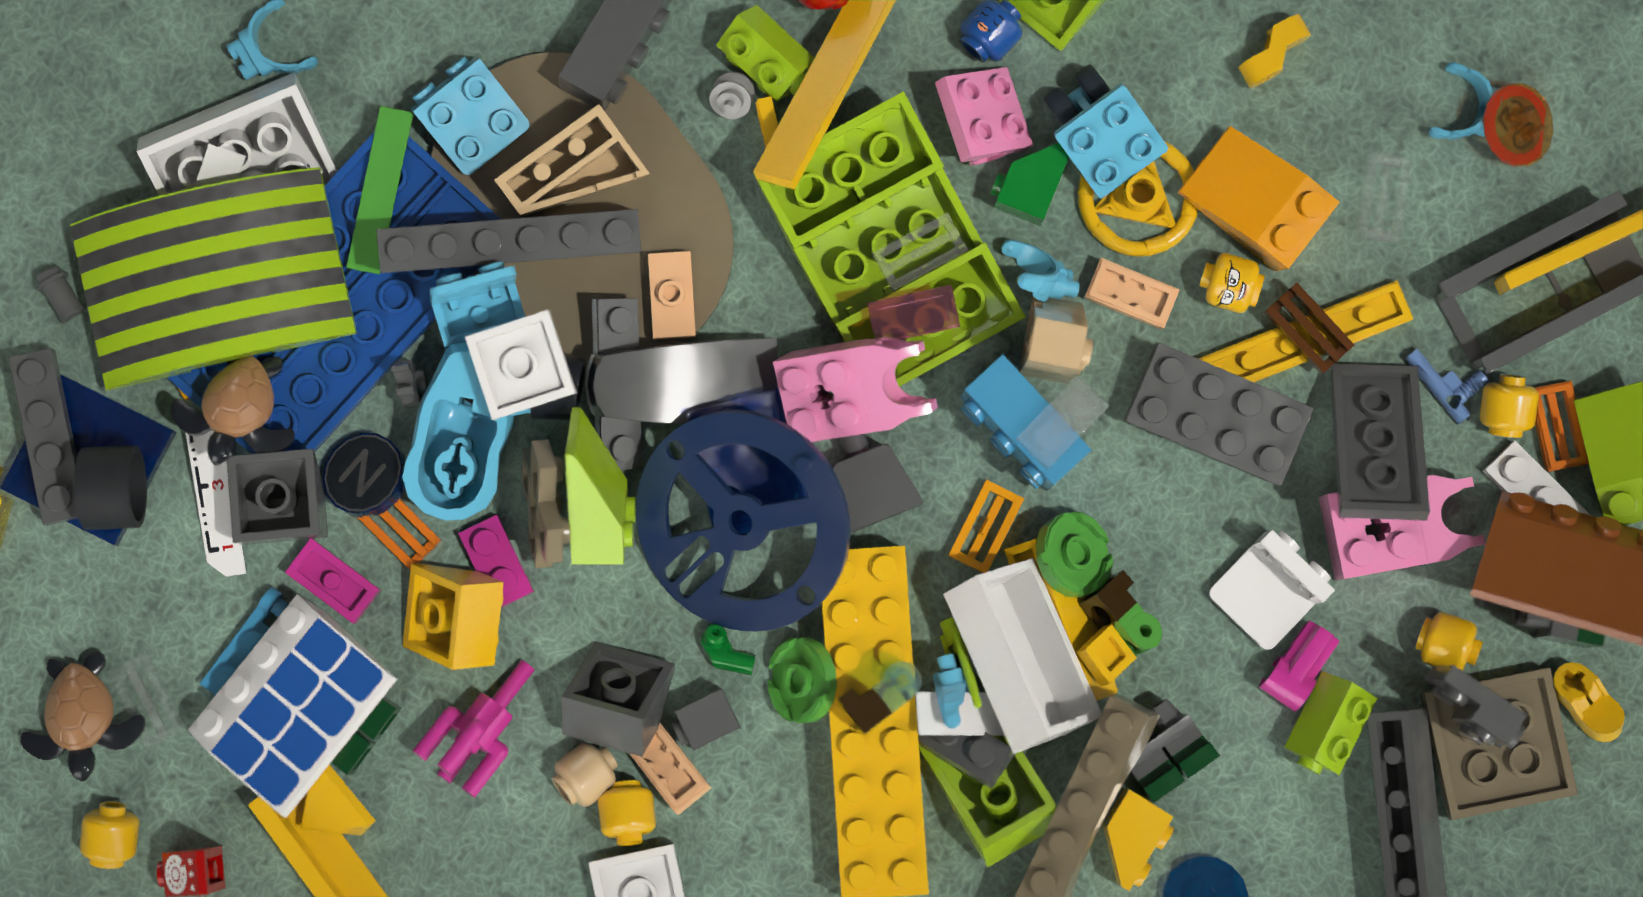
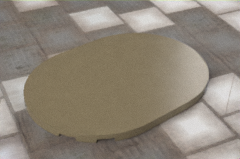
M538 53L508 61L490 70L528 119L529 128L526 132L471 175L463 174L436 140L431 156L500 219L638 209L641 252L504 263L505 268L515 266L517 273L515 284L525 317L550 310L563 352L585 359V369L587 368L590 355L593 354L592 299L638 298L639 347L688 342L691 338L653 339L648 254L691 251L697 334L716 310L724 294L733 262V228L730 212L718 182L657 100L635 78L627 74L624 81L628 82L623 96L616 105L610 102L605 113L650 175L520 217L494 179L594 108L560 89L558 75L572 53Z

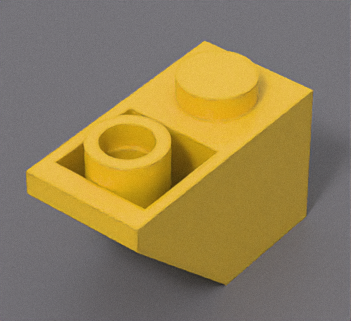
M1124 788L1103 823V828L1117 884L1130 891L1133 884L1140 887L1148 876L1152 865L1147 861L1154 849L1157 847L1162 850L1170 839L1174 827L1169 824L1174 816L1127 788Z

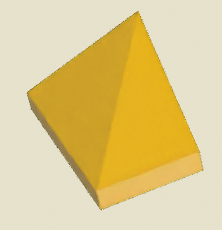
M330 764L304 795L300 829L361 836L376 821Z

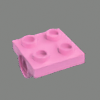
M1008 67L945 76L935 82L961 163L969 161L970 166H976L1001 158L1007 154L1027 150L1033 146Z

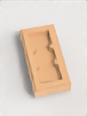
M691 251L648 254L653 339L696 337Z
M1100 258L1084 299L1163 330L1180 289Z
M661 722L643 757L630 754L677 815L681 814L712 788Z

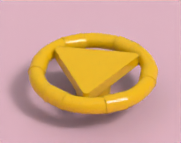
M1165 142L1168 150L1160 157L1177 170L1184 184L1194 169L1186 156L1172 144ZM1154 161L1106 195L1096 207L1093 201L1095 192L1081 174L1077 194L1082 219L1091 235L1106 248L1117 253L1135 257H1149L1167 251L1188 234L1197 219L1198 209L1184 198L1180 218L1175 224ZM1097 214L1169 228L1170 230L1165 234L1144 241H1131L1119 237L1101 222Z

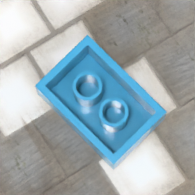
M1001 355L966 387L960 397L964 402L960 409L966 417L977 427L981 423L985 424L993 433V437L989 439L993 446L1005 458L1012 454L1023 465L1019 473L1035 490L1040 485L1046 491L1049 490L1091 451V448L1004 355Z

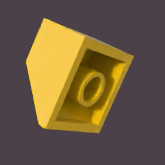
M420 563L411 564L402 647L452 670L494 666L496 648L499 642L498 629L501 606L503 604L504 582L479 571Z

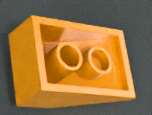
M1229 126L1177 192L1273 271L1290 268L1340 203L1308 175L1232 126Z

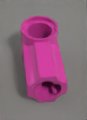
M1308 620L1283 657L1279 656L1274 661L1272 666L1275 669L1267 680L1264 678L1261 680L1259 688L1292 711H1297L1311 694L1317 682L1315 677L1340 641L1323 627Z

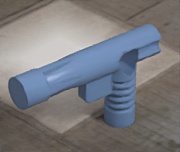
M1417 348L1404 358L1410 366H1418L1419 378L1457 424H1460L1471 415L1463 404L1467 399H1470V396L1476 394L1477 391H1480V388L1482 389L1485 384L1489 383L1488 378L1480 370L1471 375V378L1469 377L1468 380H1465V383H1462L1453 371L1448 372L1441 378ZM1455 395L1458 397L1459 401L1455 409L1448 404L1446 400L1448 396Z

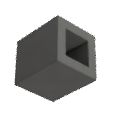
M723 689L675 711L678 720L671 723L681 745L684 746L690 743L693 751L741 728Z

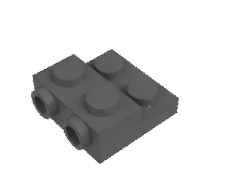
M1435 665L1431 668L1424 680L1434 686L1431 693L1450 706H1454L1455 703L1459 705L1451 719L1461 725L1458 730L1461 735L1477 745L1484 743L1492 746L1494 744L1498 748L1505 745L1512 749L1519 742L1525 732V727L1522 723L1527 717L1526 713L1454 665Z

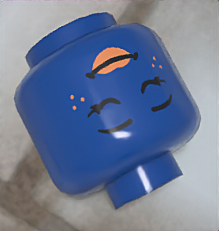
M982 0L962 21L960 30L963 36L960 42L980 62L984 63L987 59L990 61H1000L1022 37V28L1018 22L1021 14L1006 0H1002L1000 3L994 0Z

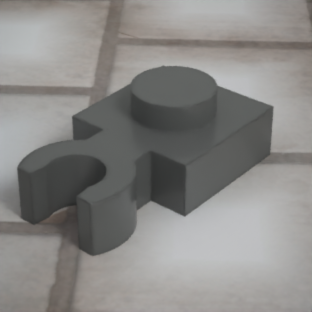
M412 360L394 363L395 365H392L391 369L396 379L397 389L395 390L397 397H401L402 405L407 409L419 407L423 395L429 386L425 369L418 370L417 364Z

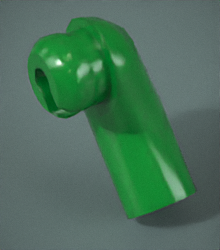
M712 624L706 627L701 635V647L711 665L716 669L752 676L756 655L734 651L726 635L727 632L721 625Z

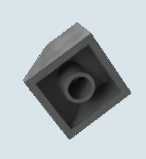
M314 449L231 456L227 460L233 543L250 545L328 537L325 493Z
M595 642L561 697L562 734L643 757L658 730L674 674L675 663Z

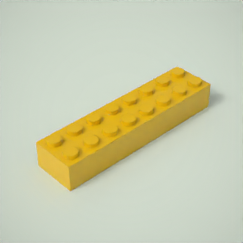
M905 546L849 549L846 564L836 586L822 602L824 644L835 666L837 683L834 702L829 709L841 897L929 894ZM851 688L854 689L859 697L869 689L874 688L893 713L869 732L863 734L837 699Z

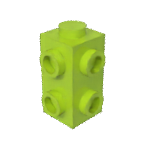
M758 5L738 14L716 44L726 54V58L732 65L747 73L756 82L761 92L773 97L777 102L791 93L795 95L815 58Z
M1322 671L1284 748L1299 756L1296 764L1310 772L1320 775L1322 769L1340 775L1378 698L1349 680Z

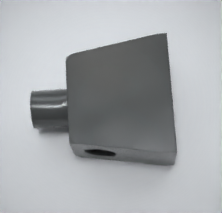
M865 434L839 438L847 459L832 465V469L837 475L847 501L851 533L923 504L919 492L888 443L870 449Z

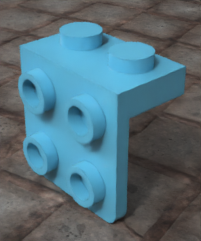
M463 56L446 69L445 72L449 77L435 87L430 82L412 97L416 104L409 109L425 126L458 169L465 175H471L526 132L529 128V121L480 58L473 57L469 61Z
M496 262L480 267L477 276L462 279V275L459 273L436 280L437 286L430 289V302L444 349H447L451 344L466 342V336L525 317L515 284L517 277L515 266L505 268L503 262Z

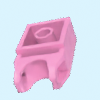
M890 337L867 338L791 351L773 361L787 425L797 430L810 442L891 430L909 418L932 413L938 408L936 398H924L907 394L898 386L895 379L897 364L904 358L919 355L921 351H925L924 341L908 342Z
M1436 475L1427 476L1430 505L1427 521L1372 519L1375 525H1379L1381 528V534L1377 535V541L1374 535H1367L1365 532V526L1371 525L1370 519L1339 518L1338 492L1318 497L1335 581L1446 561L1467 548L1485 545L1484 535L1473 537L1456 534L1444 525L1441 518V508L1444 501L1450 495L1462 489L1474 487L1472 477L1455 480Z

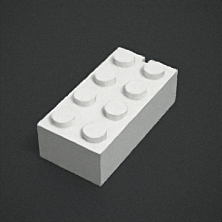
M1033 558L976 575L943 594L1013 754L1069 734L1100 718L1102 712Z

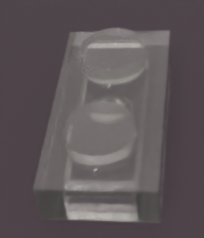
M1077 376L1016 440L1048 470L1109 405Z

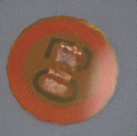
M1510 83L1496 90L1488 100L1483 116L1484 135L1490 150L1497 158L1512 167L1530 166L1541 160L1551 144L1553 119L1547 101L1537 89L1525 83Z

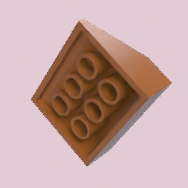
M1502 491L1470 596L1643 646V529L1623 525L1611 517H1594L1580 513L1568 505H1552L1537 501L1525 493Z

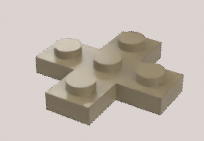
M549 440L531 441V447L522 448L521 484L529 508L527 541L535 568L552 567L553 563L562 562L563 544L570 543L569 522L567 517H560L562 511L559 490H556V483L563 481L562 461L560 456L554 457Z

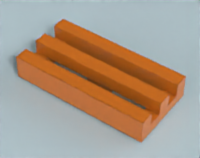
M1572 381L1535 388L1539 393L1535 426L1545 470L1551 472L1589 464L1574 404L1576 398ZM1561 391L1577 455L1576 458L1571 459L1555 394ZM1541 395H1546L1560 461L1555 460Z
M394 492L387 499L429 540L424 546L382 504L373 509L417 552L412 558L365 511H351L409 570H411V564L420 563L442 541Z

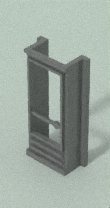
M1620 190L1438 284L1442 292L1434 297L1474 371L1483 367L1485 373L1489 374L1643 294V259L1631 237L1627 236L1583 257L1602 293L1572 308L1570 296L1563 292L1553 271L1547 273L1546 275L1559 297L1558 303L1565 308L1566 312L1487 353L1483 351L1455 297L1534 256H1537V258L1543 256L1542 252L1571 237L1576 241L1621 220L1616 211L1625 207L1627 203Z

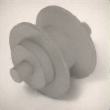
M723 73L716 79L710 93V104L713 110L718 115L727 119H738L745 116L749 112L755 96L754 85L748 77L741 73Z

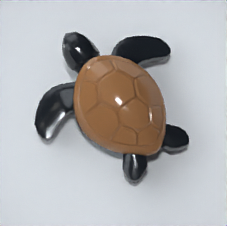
M253 356L227 361L228 366L222 369L208 384L202 399V411L194 410L180 399H175L171 404L170 414L173 420L188 435L200 436L212 430L214 431L208 441L207 454L211 463L215 466L220 465L231 457L235 451L236 438L243 437L248 445L259 454L281 452L290 447L295 439L294 430L290 428L269 430L262 427L268 421L274 407V393L270 379L279 375L283 369V362L279 357L265 358L261 363Z
M95 652L87 656L83 665L78 663L67 665L66 662L58 659L48 660V674L55 680L49 690L44 708L45 725L49 735L42 736L27 731L21 734L23 748L38 759L45 761L57 759L66 750H69L67 756L69 771L74 778L81 782L89 778L95 767L96 758L92 749L93 745L97 743L111 750L125 749L139 739L146 726L143 715H135L119 725H110L114 711L113 701L109 690L98 677L106 663L105 655L102 652Z

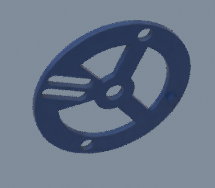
M726 410L701 415L686 422L664 438L648 459L642 472L636 497V522L644 555L655 576L667 592L677 602L698 617L733 630L752 632L773 630L792 624L808 615L828 597L836 586L847 561L851 534L850 515L843 488L836 473L823 454L805 436L784 422L770 416L743 410ZM671 441H679L684 446L685 454L683 458H676L671 454L669 450ZM725 444H741L759 448L785 463L800 479L809 496L763 504L757 497L743 492L734 493L699 453L708 448ZM679 473L714 510V526L672 536L669 524V501L673 485ZM734 511H744L751 517L752 529L750 532L741 533L734 528L731 521ZM816 523L817 535L812 559L803 575L791 587L775 595L762 598H742L723 593L736 550L748 551L758 547L765 541L771 530ZM699 536L706 537L710 543L709 549L676 580L669 579L666 575V568ZM712 553H720L724 558V564L692 595H683L680 591V584ZM801 586H808L814 591V602L807 603L800 598L799 588Z

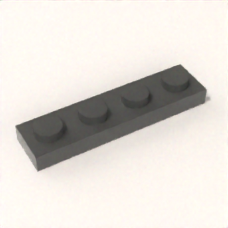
M49 348L9 357L42 524L48 526L79 519L74 494V473L77 453L56 351Z

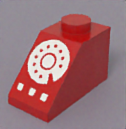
M222 845L162 853V861L157 863V881L159 887H164L165 897L208 895L226 889Z

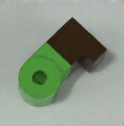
M1122 570L1110 576L1100 590L1089 594L1079 605L1099 629L1112 624L1135 656L1153 649L1160 643L1162 628L1159 621L1153 615L1145 613L1127 591L1134 582Z

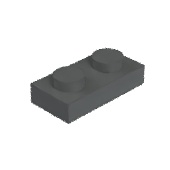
M987 732L984 735H921L918 739L922 748L990 789L993 788L1015 755L1009 745Z

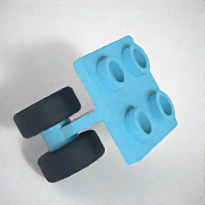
M1087 65L1075 74V79L1080 87L1069 95H1066L1062 88L1057 87L1044 97V101L1062 125L1054 132V137L1099 198H1103L1167 152L1168 146L1125 85L1118 84L1110 90L1092 65Z

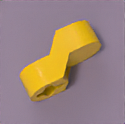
M1300 14L1293 15L1273 25L1266 32L1267 39L1264 51L1238 66L1250 89L1281 73L1285 52L1311 36Z
M1570 662L1560 666L1555 672L1553 679L1557 700L1570 712L1577 725L1589 737L1599 742H1610L1618 738L1623 729L1624 711L1620 704L1608 694L1600 679L1580 663Z

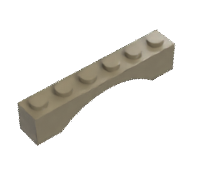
M1124 696L1109 697L1015 897L1072 896L1077 878L1092 842L1121 786L1142 755L1160 714Z

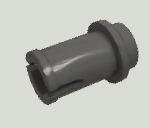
M55 266L36 277L39 283L37 290L38 292L45 293L59 316L60 322L65 323L85 312V308L80 304L67 281L69 274L66 271L62 272L59 266Z

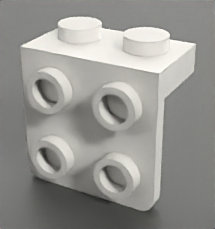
M1273 530L1264 532L1209 590L1210 599L1265 650L1274 648L1315 604L1324 603L1335 591L1327 583L1331 579L1330 575L1314 561L1307 564L1296 553L1300 549L1298 544L1283 531H1280L1278 534Z

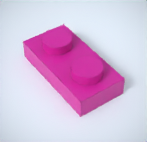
M498 515L458 533L475 570L504 582L503 604L501 608L534 592Z
M310 538L285 571L287 575L353 624L358 622L381 591L379 587L313 538Z

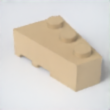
M598 104L494 179V181L521 217L648 177L650 173L600 104Z
M1035 297L1032 298L1019 372L1023 376L1068 384L1075 375H1080L1081 370L1084 371L1085 365H1089L1093 340L1086 339L1088 324L1083 303L1052 298L1043 302Z

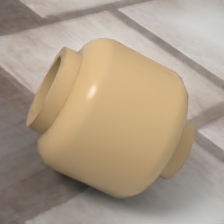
M581 743L556 761L554 766L556 775L552 777V782L570 806L577 803L582 807H589L598 801L604 792L612 788L614 782H616L613 770L618 767V764L606 747L602 746L597 749L590 743Z

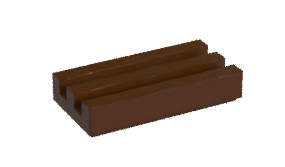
M1295 283L1264 311V314L1321 375L1355 346L1298 283ZM1295 297L1340 347L1335 349L1290 299ZM1280 308H1285L1329 356L1327 359L1323 360L1278 312Z

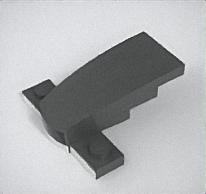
M638 298L592 299L593 354L590 355L586 368V397L591 413L595 416V430L621 470L642 469L641 421L685 424L701 415L726 410L756 412L779 420L778 383L773 361L777 360V338L719 339L639 347Z

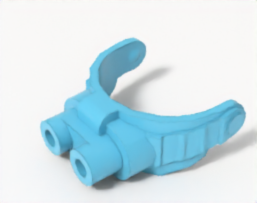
M272 0L257 10L249 21L248 27L237 33L239 38L226 45L234 60L238 58L242 60L243 63L238 68L246 81L259 73L262 77L272 72L299 73L304 70H311L318 64V59L315 56L298 64H280L265 58L261 54L257 43L260 24L268 14L285 5L284 0Z
M1455 62L1448 63L1445 67L1447 72L1463 77L1474 87L1479 100L1478 115L1473 124L1467 129L1448 131L1438 127H1430L1428 131L1429 136L1435 139L1449 140L1460 139L1472 134L1487 137L1485 129L1487 107L1500 89L1492 87L1490 82L1480 72ZM1506 98L1500 104L1498 103L1493 119L1495 136L1500 138L1504 136L1505 132L1502 130L1496 117L1504 106L1507 108V114L1511 112L1513 104L1509 102L1511 98ZM1504 112L1500 120L1507 130L1508 123L1506 121H1503L1505 114Z
M1006 240L1002 243V253L1015 258L1016 263L1028 272L1022 273L1017 278L1018 286L1021 289L1032 292L1033 297L1043 302H1046L1049 298L1060 300L1063 296L1076 298L1079 292V282L1073 280V270L1066 269L1061 261H1056L1051 255L1031 244L1017 240Z
M948 654L937 658L940 672H936L933 675V681L943 722L948 728L954 729L960 725L959 706L963 704L965 692H969L963 670L958 668L954 654Z

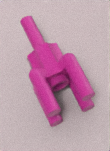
M521 660L492 698L480 693L465 714L453 706L445 708L412 752L422 760L427 761L451 728H453L458 735L455 738V742L437 764L440 769L436 774L450 784L468 761L471 754L475 755L478 750L486 753L487 755L461 787L467 794L475 798L508 755V747L497 739L513 717L505 708L535 671L534 668Z

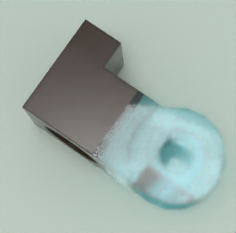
M897 662L889 666L884 671L881 681L859 697L854 689L851 688L837 700L861 732L866 734L917 694L921 686V675L914 665L907 662Z

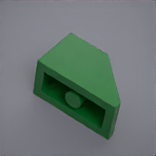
M1060 143L1013 161L1008 173L999 171L990 193L998 197L994 208L1041 226L1069 159Z

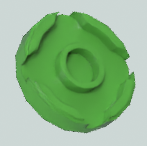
M1065 512L1048 519L1039 530L1035 544L1036 561L1048 584L1064 596L1080 598L1100 590L1108 581L1113 566L1112 554L1108 555L1106 544L1110 542L1106 532L1095 519L1083 512Z
M811 637L785 640L777 646L769 662L768 669H773L772 680H767L772 704L780 716L789 722H816L827 714L834 702L837 683L836 669L831 655L822 643Z

